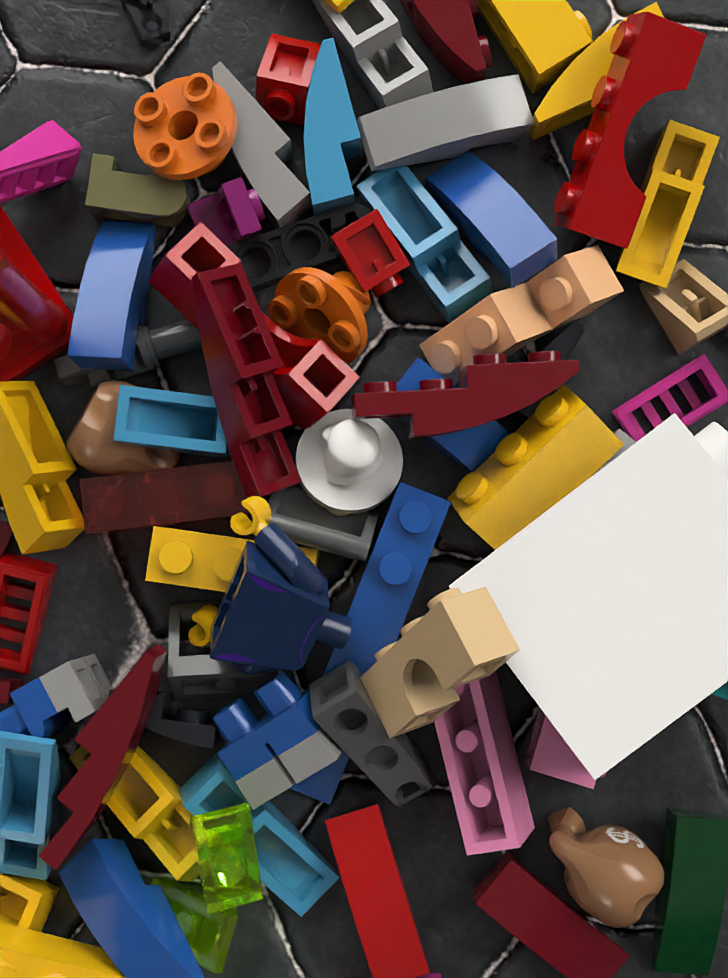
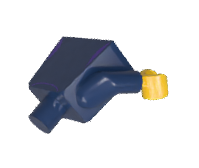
M251 496L242 500V505L251 513L253 522L247 515L239 512L231 517L230 525L233 531L239 535L246 536L253 533L256 536L254 543L246 541L219 609L209 604L204 605L192 614V620L198 624L189 630V641L198 647L205 646L211 642L210 659L228 662L246 675L279 669L296 671L304 666L314 642L343 649L350 635L352 620L351 617L328 611L330 606L328 583L321 571L276 523L268 525L271 519V508L265 499L260 496Z

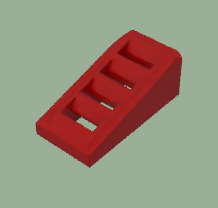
M6 553L0 558V621L1 617L27 623L26 630L0 624L1 639L23 644L21 652L0 647L1 669L25 675L31 672L58 569L57 564L15 553ZM12 577L35 582L36 586L12 581ZM7 596L32 601L31 608L7 603Z

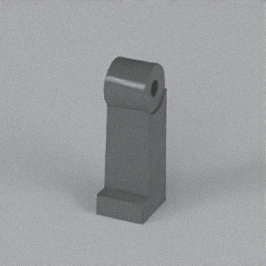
M349 660L309 684L312 718L396 806L401 807L436 786L434 773L422 752L413 745V742L405 733L389 738L360 679L363 673L352 660Z

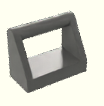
M292 486L271 495L268 501L271 508V519L268 525L276 523L296 544L366 562L380 511L372 509L367 512L337 516L313 501L303 489Z
M222 600L170 604L167 677L175 700L255 696L253 692L258 686L282 671V669L246 675L228 662L210 659V655L185 656L184 624L197 623L192 620V614L204 605L209 604L219 609Z

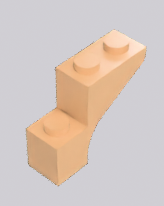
M595 245L564 255L525 283L488 295L419 346L430 366L444 378L452 379L453 385L456 386L459 384V370L466 365H473V356L502 353L506 354L507 357L547 333L588 315L624 290L599 245Z

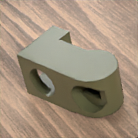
M93 153L85 206L95 219L117 222L154 223L155 226L176 227L189 217L188 206L191 203V198L182 180L167 179L154 172L149 175L126 173L122 171L114 156Z

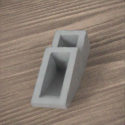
M312 0L337 45L379 109L433 93L429 69L404 39L399 20L383 0H354L340 14L322 0Z
M220 61L212 68L214 82L219 84L231 98L237 111L238 128L231 152L242 178L249 190L255 189L261 201L264 214L276 229L295 223L312 208L310 192L285 165L293 157L291 139Z
M519 74L482 80L425 94L360 116L356 120L371 171L457 158L466 153L470 148L513 142L534 124Z

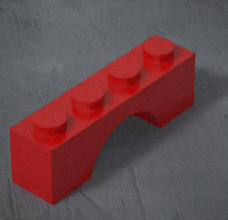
M648 11L628 15L627 20L619 24L611 41L610 52L614 56L607 76L604 75L600 78L592 95L591 107L595 108L589 127L579 134L573 148L572 159L576 163L569 183H563L555 199L554 212L557 213L554 225L628 249L647 198L634 184L625 165L624 142L628 127L638 110L652 98L669 91L687 90L707 34Z
M200 222L163 257L148 282L199 330L191 277L198 272L241 263V260ZM262 312L284 364L282 368L273 372L272 375L291 420L305 431L306 428H310L329 413L360 377L322 339H304L295 336L276 325Z

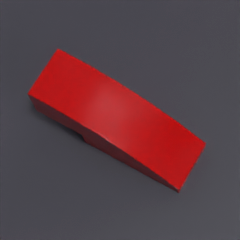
M375 804L325 820L372 977L416 978L430 973L379 805Z

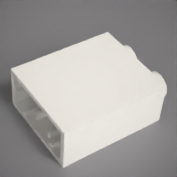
M674 413L449 585L450 589L459 588L462 594L483 587L487 588L520 649L506 663L594 780L728 681V432L716 422L710 423L693 436Z

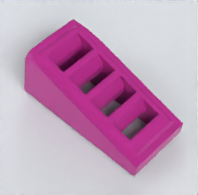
M51 120L0 151V203L59 185L73 178L82 150L80 143L56 122Z
M701 354L612 412L625 433L637 442L646 434L633 416L632 411L641 407L654 428L663 422L650 402L654 397L659 395L670 414L673 415L675 413L683 424L688 427L728 403V390L706 355ZM693 373H696L711 397L703 403L686 379ZM675 384L678 385L693 408L686 414H683L668 391Z

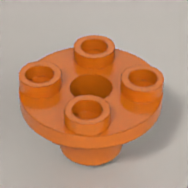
M198 72L190 76L173 79L157 88L154 92L142 95L134 107L136 120L133 138L136 151L142 161L154 173L167 179L188 180L214 171L224 161L237 134L238 117L234 103L225 90L205 73Z
M302 267L293 270L278 283L274 299L268 304L269 315L276 325L304 339H322L347 365L360 356L366 347L368 330L364 314L368 311L371 304L369 291L363 293L350 272L340 271L330 275L320 269Z

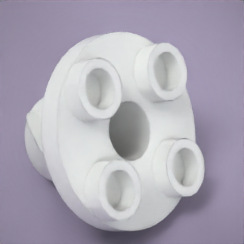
M340 409L327 413L310 428L305 429L297 446L295 466L302 480L300 482L301 486L313 501L334 515L347 516L372 510L390 497L401 477L403 455L396 435L381 419L356 420L352 419V409Z

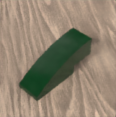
M667 809L664 859H658L665 871L664 884L656 895L652 969L655 972L708 976L721 926L727 888L728 817L717 812Z

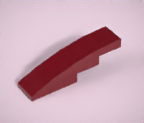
M238 263L198 272L191 278L199 335L213 398L226 442L247 498L251 496H260L262 498L302 481L281 432L283 429L293 425L272 375L273 372L282 368L284 364L242 264Z
M160 644L145 652L74 739L92 755L56 797L73 814L38 855L55 871L73 853L105 809L133 758L154 705L167 650Z

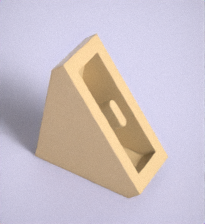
M685 259L675 264L666 289L646 282L639 284L641 293L679 355L728 327V294Z

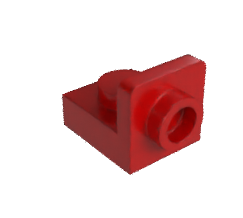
M271 33L256 75V101L272 119L298 125L305 124L306 100L313 67L321 44Z
M378 209L373 210L330 237L338 254L363 293L372 290L375 297L378 298L404 282L399 273L406 269L410 263Z

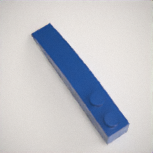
M399 483L347 614V617H351L352 620L348 641L343 649L334 647L324 675L349 660H352L364 674L377 662L374 655L382 648L397 641L451 501L405 483ZM342 751L335 762L298 784L295 782L289 789L330 805L350 757Z

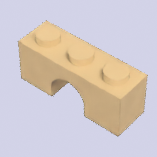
M486 587L463 594L459 588H452L435 596L428 602L427 606L430 611L425 616L419 617L402 627L400 630L402 638L382 648L374 655L377 662L360 679L389 738L433 723L460 701L454 688L490 676L520 651Z

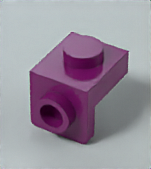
M242 177L221 184L216 194L194 201L188 206V212L194 227L202 222L225 246L255 237L262 229L259 221L265 219L264 210L257 192L253 188L247 190Z

